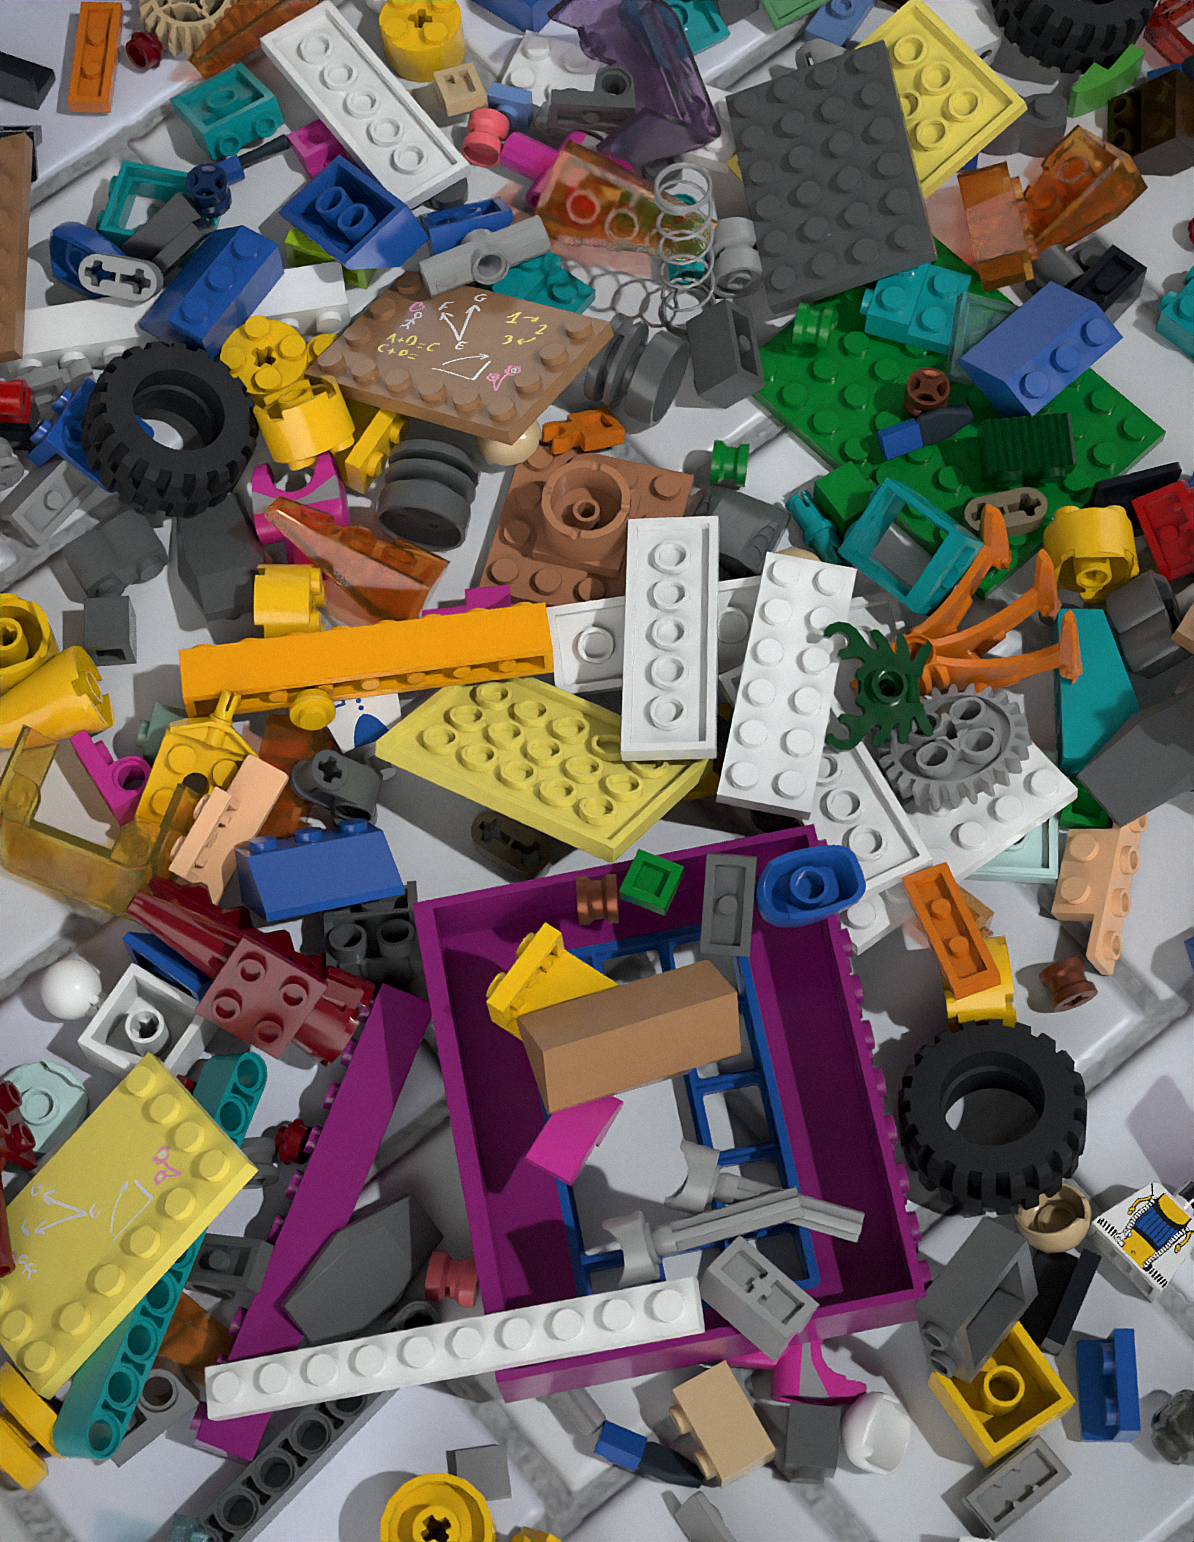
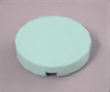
M40 1060L41 1063L30 1065L28 1063L14 1068L3 1078L5 1081H11L21 1095L22 1106L19 1109L23 1122L27 1124L35 1138L36 1146L32 1148L34 1156H44L89 1117L90 1100L82 1080L68 1066L52 1060Z

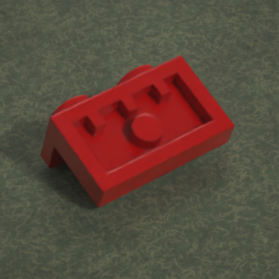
M1180 480L1131 500L1160 574L1165 576L1168 582H1172L1194 573V486L1190 488L1188 481Z

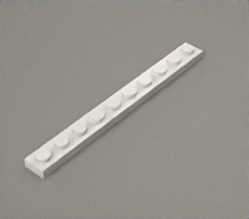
M693 1276L205 1367L208 1419L222 1421L705 1333L699 1282Z

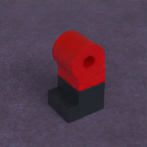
M25 379L0 381V437L8 440L12 450L29 451L34 444L29 437L38 426L40 416L31 388L28 387Z

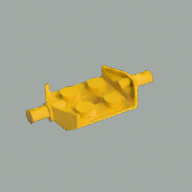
M222 689L214 714L209 713L208 717L185 718L168 723L134 815L135 823L159 847L161 857L154 875L172 880L174 873L168 870L172 863L169 859L170 852L182 835L187 836L196 821L193 818V813L201 798L205 794L211 795L215 787L227 792L246 757L253 755L259 758L255 750L232 727V718L238 701L241 698V695L232 691L231 693L227 689ZM191 773H201L207 777V787L205 790L194 796L184 793L182 790L183 779Z

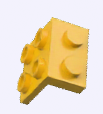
M343 397L355 425V430L352 434L355 442L350 447L332 452L337 462L343 484L364 495L374 479L378 478L383 472L391 450L396 444L404 441L410 428V422L407 415L383 408L379 410L369 404ZM317 455L314 456L315 461L307 467L314 470L315 465H318Z
M545 922L537 934L531 932L523 939L515 955L517 961L508 973L500 972L494 978L486 993L488 998L486 1003L491 1021L523 1041L516 1022L517 1017L620 985L566 951L562 933Z

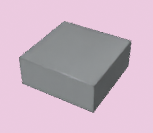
M505 1444L455 1451L458 1477L467 1480L484 1496L485 1501L512 1498Z

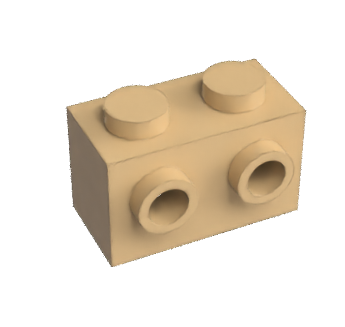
M726 1360L672 1389L674 1405L670 1406L668 1411L681 1435L690 1432L699 1450L693 1452V1456L706 1480L715 1477L722 1489L774 1459L776 1449Z

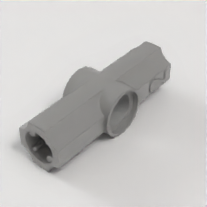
M536 215L495 232L482 228L473 230L462 239L460 246L418 262V267L432 299L475 281L486 285L495 284L507 275L510 267L551 252L552 247L543 222L539 215Z

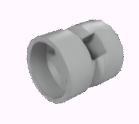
M730 217L714 222L712 224L714 237L711 245L715 255L714 267L712 269L715 276L714 292L724 298H741L756 293L763 288L764 280L759 251H757L755 242L756 236L753 221L744 217ZM707 227L703 237L709 242V228ZM708 251L706 253L707 260L710 262V253Z

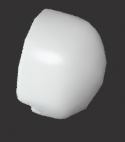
M871 1391L859 1396L847 1410L843 1419L841 1440L848 1459L857 1467L876 1474L888 1475L893 1474L903 1462L909 1445L911 1422L907 1415L894 1407V1404L899 1405L900 1403L897 1398L883 1392Z

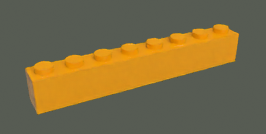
M519 602L511 607L489 610L473 608L465 613L451 615L428 614L420 619L405 621L382 620L374 625L359 627L336 626L328 631L313 633L290 632L282 637L267 639L245 638L237 643L221 645L199 644L191 649L178 650L182 695L188 718L208 717L209 713L214 714L222 689H227L231 693L233 691L241 695L234 712L235 715L288 708L293 703L295 695L306 689L323 690L332 701H341L554 672L553 646L545 602L535 604Z

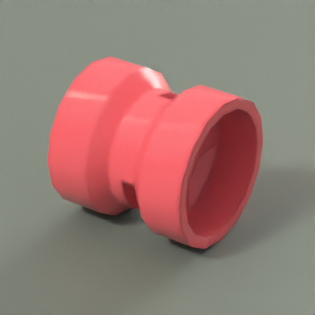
M479 108L472 111L467 123L469 134L463 139L461 147L462 156L476 166L494 167L498 165L504 146L502 141H505L510 127L507 117L501 112L489 108Z
M433 1250L426 1275L425 1300L440 1302L444 1298L450 1297V1299H455L460 1306L474 1308L480 1287L475 1258L467 1256L462 1260H454L448 1252Z

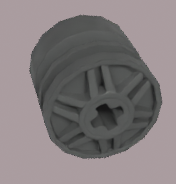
M619 313L610 321L614 336L589 362L584 381V396L595 402L603 399V403L611 409L617 407L626 397L625 413L654 427L666 415L679 390L690 356V343L663 330L657 332L648 343L649 326L642 321L633 325V319L630 316Z
M411 439L396 444L390 452L389 467L384 476L386 485L380 492L374 515L376 527L393 541L413 549L438 552L450 551L460 547L467 536L471 519L470 505L475 500L476 487L479 485L481 476L480 465L471 455L460 448L441 441Z

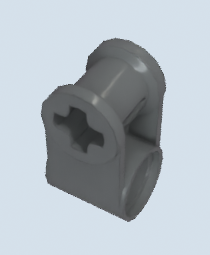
M329 749L319 751L311 759L300 760L292 766L289 772V783L293 792L301 799L330 810L345 820L364 818L367 822H370L373 819L383 780V774L378 769L358 763Z

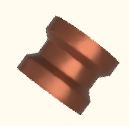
M931 367L915 370L909 376L904 396V409L909 417L916 420L920 414L939 407H947V399L950 394V382L947 376L940 370ZM922 396H923V397H928V398H931L932 400H931V401H929V400H923V399H920V397H922Z
M616 874L605 875L602 880L593 881L587 876L576 877L579 925H590L595 919H605L608 923H619Z
M1080 956L1058 961L1045 968L1039 974L1042 985L1050 989L1052 994L1050 1003L1055 1012H1063L1079 1007L1093 999L1098 993L1095 984L1088 981L1084 974L1086 964Z

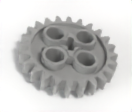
M970 683L964 692H958L957 686L951 684L948 694L942 695L937 688H933L931 699L926 700L920 696V703H923L927 718L933 727L932 733L934 734L931 737L923 735L917 728L914 720L911 719L910 734L904 744L898 742L897 725H894L889 737L878 747L881 758L879 761L884 777L888 778L891 789L899 788L901 798L905 799L913 795L918 806L922 805L928 798H931L934 809H938L944 800H950L953 808L956 809L960 804L961 798L967 797L975 805L978 801V793L984 792L988 796L994 797L993 785L996 783L1009 787L1011 783L1008 773H1022L1020 761L1029 760L1030 756L1027 747L1032 745L1026 715L1020 712L1017 701L1009 703L1007 693L1005 692L994 697L991 686H987L980 693H976L974 683Z

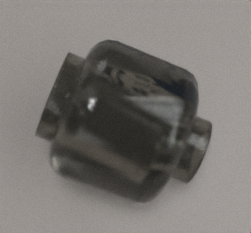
M1183 1389L1175 1393L1154 1413L1151 1420V1440L1155 1449L1166 1461L1174 1465L1194 1466V1390Z

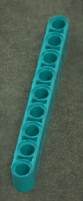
M255 1052L214 1055L204 1065L192 1094L239 1149L267 1082L266 1064L262 1057ZM208 1227L77 1370L53 1429V1443L56 1450L62 1456L79 1459H107L118 1450Z

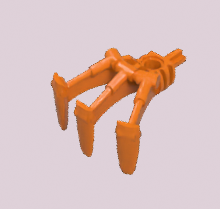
M986 504L982 509L979 524V539L985 544L970 568L948 598L927 620L919 626L915 625L909 628L908 635L901 633L909 646L911 661L914 660L916 653L923 644L929 643L932 645L920 678L921 696L931 693L932 687L935 686L939 690L945 688L949 690L951 684H955L958 691L965 690L970 683H974L976 693H980L987 686H991L994 691L1020 683L1022 678L1059 668L1062 677L1071 679V683L1074 684L1083 673L1077 621L1072 610L1064 613L1062 618L1059 643L1041 650L1011 657L982 659L981 657L1006 638V633L1037 610H1039L1043 617L1050 616L1053 621L1056 620L1062 603L1058 599L1054 564L1044 549H1040L1035 563L1034 583L1027 592L990 618L963 631L957 629L973 603L972 596L990 567L993 566L999 570L1005 569L1008 571L1012 560L1004 517L998 508L991 504ZM894 637V642L890 644V646H891V648H892V650H893L894 652H895V639H896V637ZM855 679L849 683V686L856 700L858 696V681Z

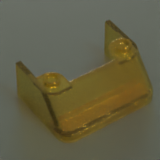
M23 725L0 777V865L7 872L139 924L136 920L124 914L139 888L154 895L147 886L153 874L176 881L178 875L168 870L172 863L169 859L170 852L182 835L187 836L196 821L193 818V813L203 796L189 787L178 783L160 827L144 821L129 823L119 832L112 850L34 820L41 803L40 790L60 744L35 729Z

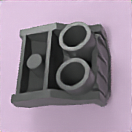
M711 484L704 491L692 516L719 517V566L723 567V570L728 571L734 579L761 575L767 552L775 553L791 518L790 514L772 504L730 488Z
M407 881V885H404L405 894L324 910L326 966L332 965L374 983V992L380 990L382 983L396 989H402L423 974L422 957L412 903L418 902L416 881Z

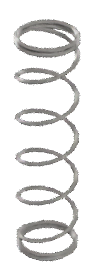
M678 162L668 165L657 175L654 181V201L657 207L662 210L656 221V227L659 233L663 235L658 242L659 255L664 259L659 269V275L662 282L665 283L661 289L660 296L663 302L661 316L669 329L681 335H688L687 329L674 326L668 320L666 307L677 312H690L702 307L707 301H709L711 307L716 304L713 295L715 276L712 271L715 255L711 246L714 237V230L711 224L713 204L710 199L712 195V180L709 173L701 166L691 162ZM691 169L699 172L705 178L708 187L706 192L696 183L681 179L668 181L660 187L659 183L670 171ZM683 183L697 188L704 197L696 204L675 206L665 201L661 197L660 192L671 184ZM706 203L709 206L708 217L698 210ZM694 211L705 220L704 225L697 232L681 229L665 233L660 225L661 218L665 213L676 216L686 215ZM707 227L709 228V242L700 235ZM678 233L691 234L683 237L671 236ZM696 236L706 245L705 250L698 256L682 253L667 258L662 251V244L666 238L679 241L688 240ZM708 251L710 253V265L701 259ZM679 257L693 258L691 260L681 262L673 260L674 258ZM698 261L707 269L706 274L699 280L680 277L668 281L663 274L667 263L686 265ZM709 275L711 278V289L703 283ZM684 280L694 282L689 285L681 286L673 284L676 281ZM699 284V285H701L706 291H704V290H702V289H699V288H697V287H694V286H696V285ZM668 287L677 288L665 298V291ZM683 293H696L705 298L700 304L691 308L680 309L669 304L670 300Z

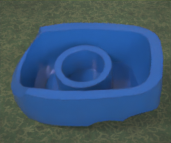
M68 221L52 229L49 243L53 270L52 276L63 285L93 299L111 297L87 290L80 282L78 269L82 260L91 254L111 253L126 256L124 252L105 236L98 234L97 231L79 222ZM102 262L99 266L92 267L91 274L98 276L99 284L103 279L116 277V273L103 270Z
M840 845L817 846L792 851L769 861L758 879L754 897L756 907L764 921L776 927H800L825 920L854 906L863 897L866 883L856 855L849 848Z

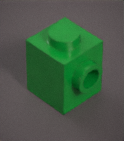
M852 461L816 480L813 490V500L825 519L833 521L836 526L835 534L842 542L844 541L847 529L860 519L868 507L869 497L877 487L872 479L864 478Z

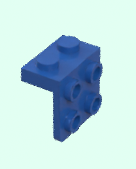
M87 377L73 391L66 387L57 396L50 406L55 411V414L50 421L44 418L29 437L34 444L25 457L39 468L57 453L106 492L114 493L116 492L114 489L108 491L99 482L101 476L99 471L95 473L91 471L86 461L88 452H85L81 446L80 435L83 431L81 420L96 384ZM135 414L141 428L153 439V428Z

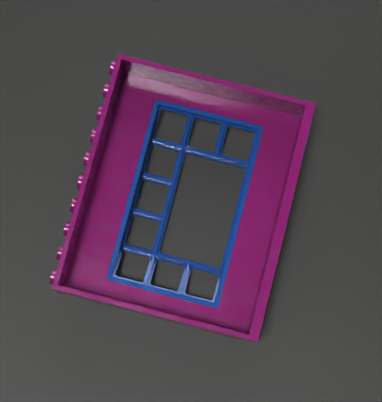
M814 824L656 855L684 866V876L665 916L620 899L619 890L633 860L412 903L484 1315L593 1295L590 1280L591 1273L625 1266L622 1249L591 1256L585 1253L573 1186L528 1163L525 1158L552 1114L547 1115L523 1041L491 1021L486 1003L488 1000L486 993L494 978L500 972L508 973L517 961L515 955L523 939L531 932L537 934L545 922L562 933L566 951L603 975L604 960L656 950L659 954L662 973L676 969L673 955L674 946L701 941L707 853L758 856V882L769 861L792 851L828 845L826 839H817ZM616 874L619 923H608L605 919H595L590 925H579L576 877L587 876L593 881L602 880L605 875ZM754 903L750 957L731 956L738 989V1011L744 1017L754 1068L705 1079L699 1078L697 1068H693L688 1074L683 1075L697 1144L714 1149L703 1101L704 1096L758 1086L770 1141L721 1151L717 1162L718 1165H721V1169L774 1159L782 1189L796 1186L799 1194L865 1213L857 1243L787 1222L740 1235L746 1241L786 1233L791 1234L793 1237L803 1277L792 1281L813 1298L819 1306L814 1311L801 1334H795L788 1346L916 1321L914 1305L920 1298L927 1297L926 1290L932 1284V1277L927 1260L918 1261L917 1258L919 1253L918 1242L921 1241L919 1222L915 1211L906 1212V1193L910 1191L907 1172L903 1162L895 1163L894 1161L896 1157L894 1144H898L897 1131L892 1114L883 1115L885 1110L883 1097L886 1096V1086L881 1067L872 1068L871 1065L874 1063L872 1049H875V1041L870 1021H861V1018H863L861 1003H864V995L859 974L850 975L852 973L850 957H853V949L849 931L847 928L841 929L839 913L806 926L776 927L764 921L756 907V903ZM712 1198L711 1210L724 1207L726 1204L719 1203ZM738 1236L669 1256H660L661 1263L658 1264L660 1279L651 1280V1283L666 1281L662 1263L664 1258L712 1248H718L720 1253H722ZM701 1299L705 1333L496 1370L495 1377L504 1402L510 1403L762 1351L705 1300Z

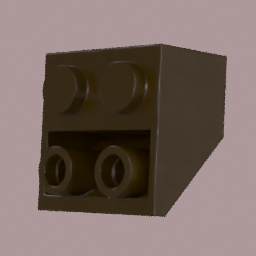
M1175 68L1108 100L1106 167L1111 173L1171 177L1194 166V82L1180 70Z

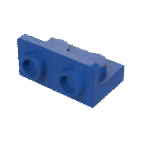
M1114 1328L1106 1340H1078L1075 1344L1080 1438L1083 1442H1132L1141 1431L1134 1328Z

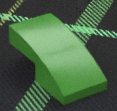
M1130 44L1109 70L1094 62L1072 87L1067 105V116L1073 119L1088 114L1108 104V100L1122 94L1139 77L1145 51L1134 44Z

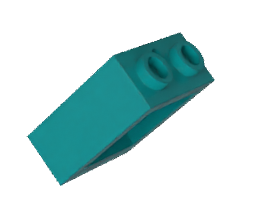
M123 160L118 176H113L110 180L108 189L109 202L106 210H101L98 214L96 231L122 250L121 246L136 232L125 229L136 196L169 201L176 193L183 192L189 199L185 182L189 172ZM207 192L203 193V195H212L208 194ZM221 216L210 219L206 218L217 230ZM204 241L177 267L183 268Z
M887 477L871 493L868 500L869 505L860 519L847 529L844 535V543L837 553L913 612L931 616L951 594L985 543L909 485ZM905 503L948 534L913 587L871 555Z

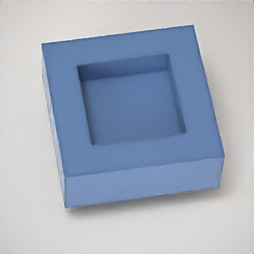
M492 82L487 94L488 108L504 114L510 122V127L528 130L533 119L532 92Z

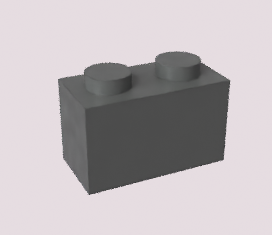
M723 299L686 321L695 376L694 387L699 397L727 409L765 387L753 314L727 299Z

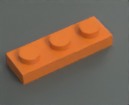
M81 1L67 100L70 112L111 113L124 18L122 2Z
M947 862L902 877L903 889L955 1001L1000 985L1001 977L998 968Z

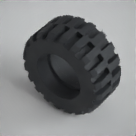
M991 0L993 9H995L994 16L998 26L1005 28L1004 36L1010 44L1016 43L1020 47L1019 52L1028 59L1030 56L1040 61V66L1047 69L1054 66L1060 68L1061 73L1073 74L1076 70H1080L1081 74H1084L1094 62L1106 69L1111 68L1130 44L1135 45L1153 14L1158 0H1093L1096 5L1076 0Z
M162 342L146 343L144 350L140 346H134L125 350L122 356L114 357L106 365L104 372L99 375L82 416L81 446L85 452H88L86 461L93 473L100 472L99 482L108 491L112 489L120 494L118 499L130 506L132 502L143 506L141 511L153 515L156 514L157 510L165 511L166 517H181L185 510H187L189 515H196L205 512L208 506L216 507L223 502L227 494L231 493L238 484L257 445L255 440L259 434V425L253 413L255 403L251 396L245 397L244 394L247 391V387L239 376L233 378L229 374L231 368L221 360L216 363L208 358V352L197 348L196 352L186 349V344L172 342L170 347L163 346ZM145 409H162L173 412L187 420L198 431L205 447L196 450H177L164 446L152 439L141 428L134 413Z
M988 1019V1025L976 1026L975 1021L972 1020L960 1023V1031L953 1034L950 1029H945L934 1036L935 1046L931 1047L928 1044H924L914 1054L915 1065L911 1064L906 1067L902 1076V1089L898 1091L901 1145L904 1146L905 1159L910 1169L918 1171L919 1182L929 1192L939 1188L940 1200L954 1207L958 1201L967 1204V1212L982 1215L983 1208H996V1216L1011 1214V1206L1019 1204L1022 1205L1023 1210H1029L1039 1205V1195L1042 1193L1046 1197L1052 1198L1062 1189V1177L1064 1179H1071L1078 1168L1079 1156L1083 1155L1086 1142L1087 1099H1085V1084L1082 1075L1074 1071V1060L1065 1050H1060L1056 1053V1041L1045 1033H1040L1036 1037L1031 1034V1026L1016 1022L1013 1028L1003 1026V1019ZM995 1088L1007 1090L1023 1097L1035 1108L1039 1114V1121L1028 1134L1016 1141L1003 1145H983L972 1142L954 1131L946 1121V1114L953 1104L963 1096L977 1090Z

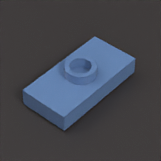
M831 0L823 4L806 27L804 39L811 41L821 38L845 48L878 0Z

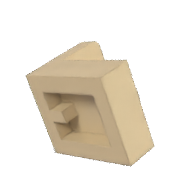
M473 62L433 72L437 101L441 108H445L448 117L488 107L486 92Z

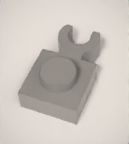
M88 358L75 360L66 368L60 370L56 363L47 367H35L25 374L16 376V379L26 380L28 387L31 388L38 410L51 406L64 388L67 387L70 391H73L87 377L96 383Z

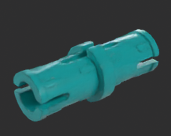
M808 490L801 491L803 500H801L798 493L791 496L785 503V508L791 513L803 532L802 541L806 547L813 548L821 562L851 567L853 564L837 553L842 544L835 534L836 526L832 520L825 519L813 500L811 493Z

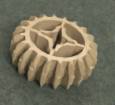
M138 0L140 8L139 17L141 24L144 25L145 32L154 34L160 40L163 50L169 48L174 57L184 51L190 60L194 53L201 52L207 58L209 50L215 48L222 53L224 42L235 44L236 33L244 32L245 20L248 19L249 15L247 3L249 0Z

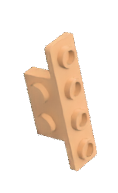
M248 755L227 792L215 787L211 795L205 794L195 808L193 818L196 821L187 836L182 835L170 852L169 859L172 863L168 870L178 875L175 882L180 885L203 882L208 885L212 902L217 906L237 871L234 849L248 846V840L258 835L286 786L289 776L261 759Z
M1148 813L1120 829L1113 821L1112 829H1069L1051 913L1058 921H1093L1086 957L1102 975L1113 974L1115 961L1120 958L1122 953L1121 931L1124 917L1129 914L1131 908L1129 891L1132 876L1136 874L1139 868L1138 847L1141 832H1144L1147 828Z

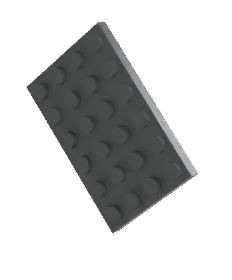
M884 39L725 96L750 218L754 225L757 251H759L768 304L774 315L798 307L799 302L810 303L938 259L889 50Z

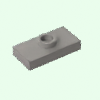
M1038 1434L963 1495L960 1502L991 1540H995L1069 1479L1072 1473Z

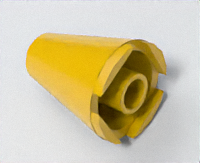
M80 645L67 647L0 697V748L10 749L70 738L83 730H86L88 734L104 732L115 725V714L109 693L102 696L97 683L102 680V677L83 647Z

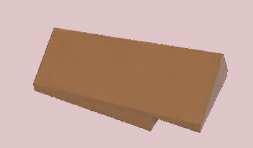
M709 959L516 1018L547 1115L688 1074L693 1068L738 1056L742 1053L737 991Z

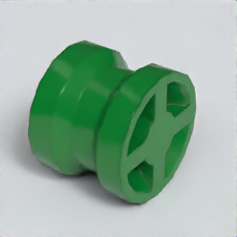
M799 302L792 345L802 346L804 343H811L817 349L826 351L832 327L834 307L825 306L822 309H815L809 303Z
M714 440L710 484L719 485L722 481H732L735 486L745 487L750 443L727 446L724 441Z

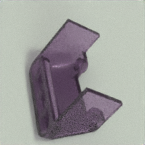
M561 0L547 12L549 20L577 30L580 37V48L589 59L597 60L609 66H621L633 76L636 94L635 114L596 145L598 153L638 166H646L707 147L721 136L720 123L681 22L675 11L663 0Z

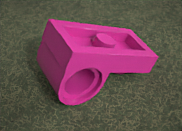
M86 730L70 737L69 740L77 758L120 828L133 821L151 772L150 765L145 759L138 756H126L114 762L103 741L100 740L94 744ZM133 780L144 781L137 789H124Z

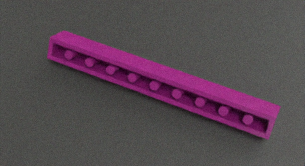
M382 983L377 997L372 996L368 1007H362L357 1020L365 1023L360 1039L357 1040L351 1037L347 1043L340 1061L341 1065L348 1067L341 1083L332 1080L322 1108L330 1111L323 1127L314 1124L303 1151L311 1154L305 1172L298 1169L295 1170L285 1197L293 1199L286 1217L277 1214L266 1242L273 1244L274 1248L259 1294H254L249 1309L239 1306L228 1333L236 1337L229 1356L220 1353L215 1365L298 1350L303 1334L281 1307V1304L332 1234L348 1225L432 1017L429 1001ZM200 1400V1404L189 1427L190 1430L198 1432L194 1446L248 1467L253 1462L273 1411L214 1421L208 1419L207 1402Z

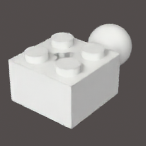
M66 959L55 963L46 971L41 981L40 994L43 1004L53 1015L66 1020L80 1019L87 1015L93 1018L77 1042L89 1061L121 1080L129 1074L148 1052L158 1057L175 1077L177 1074L187 1076L219 1029V1026L194 1013V1009L199 1003L198 1000L134 963H131L110 995L102 991L101 980L96 970L88 963L78 959ZM144 1033L153 1035L146 1039L141 1038Z

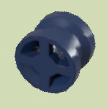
M206 163L194 167L187 174L185 182L189 200L205 218H217L224 215L230 209L232 195L224 169L218 165ZM207 192L208 194L212 195H203V193Z

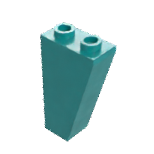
M1060 608L1052 625V645L1059 643L1064 613L1072 610L1077 621L1083 673L1078 677L1076 683L1072 684L1071 679L1060 675L1059 668L1053 669L1058 769L1066 777L1077 779L1076 776L1132 715L1141 711L1103 609Z

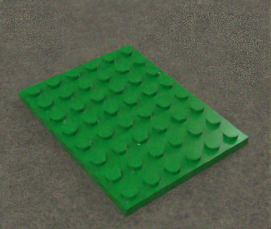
M933 236L938 259L931 261V265L972 275L971 284L948 355L864 333L866 315L860 314V307L866 288L875 290L878 280L819 299L811 306L815 309H822L825 306L834 307L832 327L826 351L817 349L811 343H804L802 346L792 345L795 320L759 349L765 387L751 396L834 470L852 461L864 478L872 479L877 486L882 484L887 477L906 483L961 525L966 506L973 499L1021 487H1031L1040 491L1045 496L1048 506L1043 524L1038 530L1031 533L1008 538L1009 550H1011L1010 557H1012L1009 570H999L993 566L990 567L974 593L984 601L1043 548V533L1047 526L1055 520L1054 514L1057 510L1065 506H1076L1080 509L1088 508L1096 482L1125 475L1163 441L1166 431L1089 367L1034 415L1071 413L1077 465L1072 473L1066 474L1065 480L1056 483H1040L1039 477L1022 478L1021 484L1012 487L995 486V481L983 482L977 430L982 420L1001 419L1003 417L957 360L1019 307ZM923 367L940 370L947 376L950 382L947 407L969 406L974 420L946 440L930 446L923 445L922 448L886 460L881 455L877 431L912 419L904 409V396L909 376L915 370ZM923 396L920 397V399H923V400H929V401L932 400L931 398H928V397H923ZM907 503L904 504L893 521L932 557L948 535ZM1026 504L1019 505L1018 511L1023 510L1027 516H1033L1034 509H1028ZM977 514L976 520H980L981 514Z

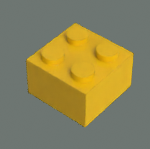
M1019 1320L970 1384L954 1375L950 1378L945 1377L935 1370L932 1371L927 1382L985 1468H988L1066 1415L1076 1402Z

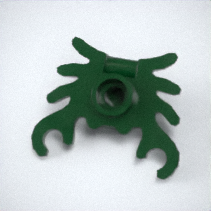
M838 621L830 624L823 631L825 639H830L835 634H841L847 639V647L838 651L837 658L839 660L854 658L862 661V667L856 670L854 677L858 681V696L855 704L862 710L863 715L840 714L838 722L847 727L849 737L846 740H839L833 733L826 734L824 742L828 747L837 752H848L862 741L872 727H879L880 729L871 742L874 747H879L889 737L894 725H897L898 742L904 744L910 734L911 719L914 720L917 728L923 735L931 737L934 734L932 733L933 727L927 718L923 703H920V678L932 645L929 643L923 644L916 653L914 660L911 661L909 646L903 634L896 636L894 652L887 638L879 630L873 629L869 632V636L877 647V650L867 644L858 630L850 623Z

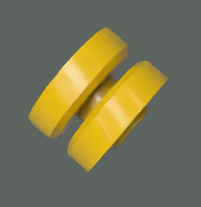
M7 1360L0 1367V1401L4 1405L0 1410V1470L3 1473L6 1471L20 1486L31 1493L49 1475L46 1461L33 1445L39 1442L55 1458L63 1460L67 1458L56 1450L53 1443V1429L59 1412L46 1398L37 1394L25 1376Z
M425 1473L405 1482L388 1500L380 1520V1542H438L435 1539L431 1540V1534L438 1528L446 1529L445 1532L449 1537L446 1542H497L496 1524L484 1496L467 1480L449 1473Z

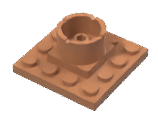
M539 441L536 451L525 462L516 464L478 588L510 585L511 604L519 602H530L533 604L545 602L546 607L626 596L628 519L685 517L694 485V475L592 452H584L574 448L567 453L553 454L551 452V443Z

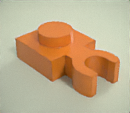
M607 407L567 415L566 423L551 421L542 425V441H552L551 452L553 454L567 453L575 446H580L584 452L601 451L606 447L624 444L625 428Z

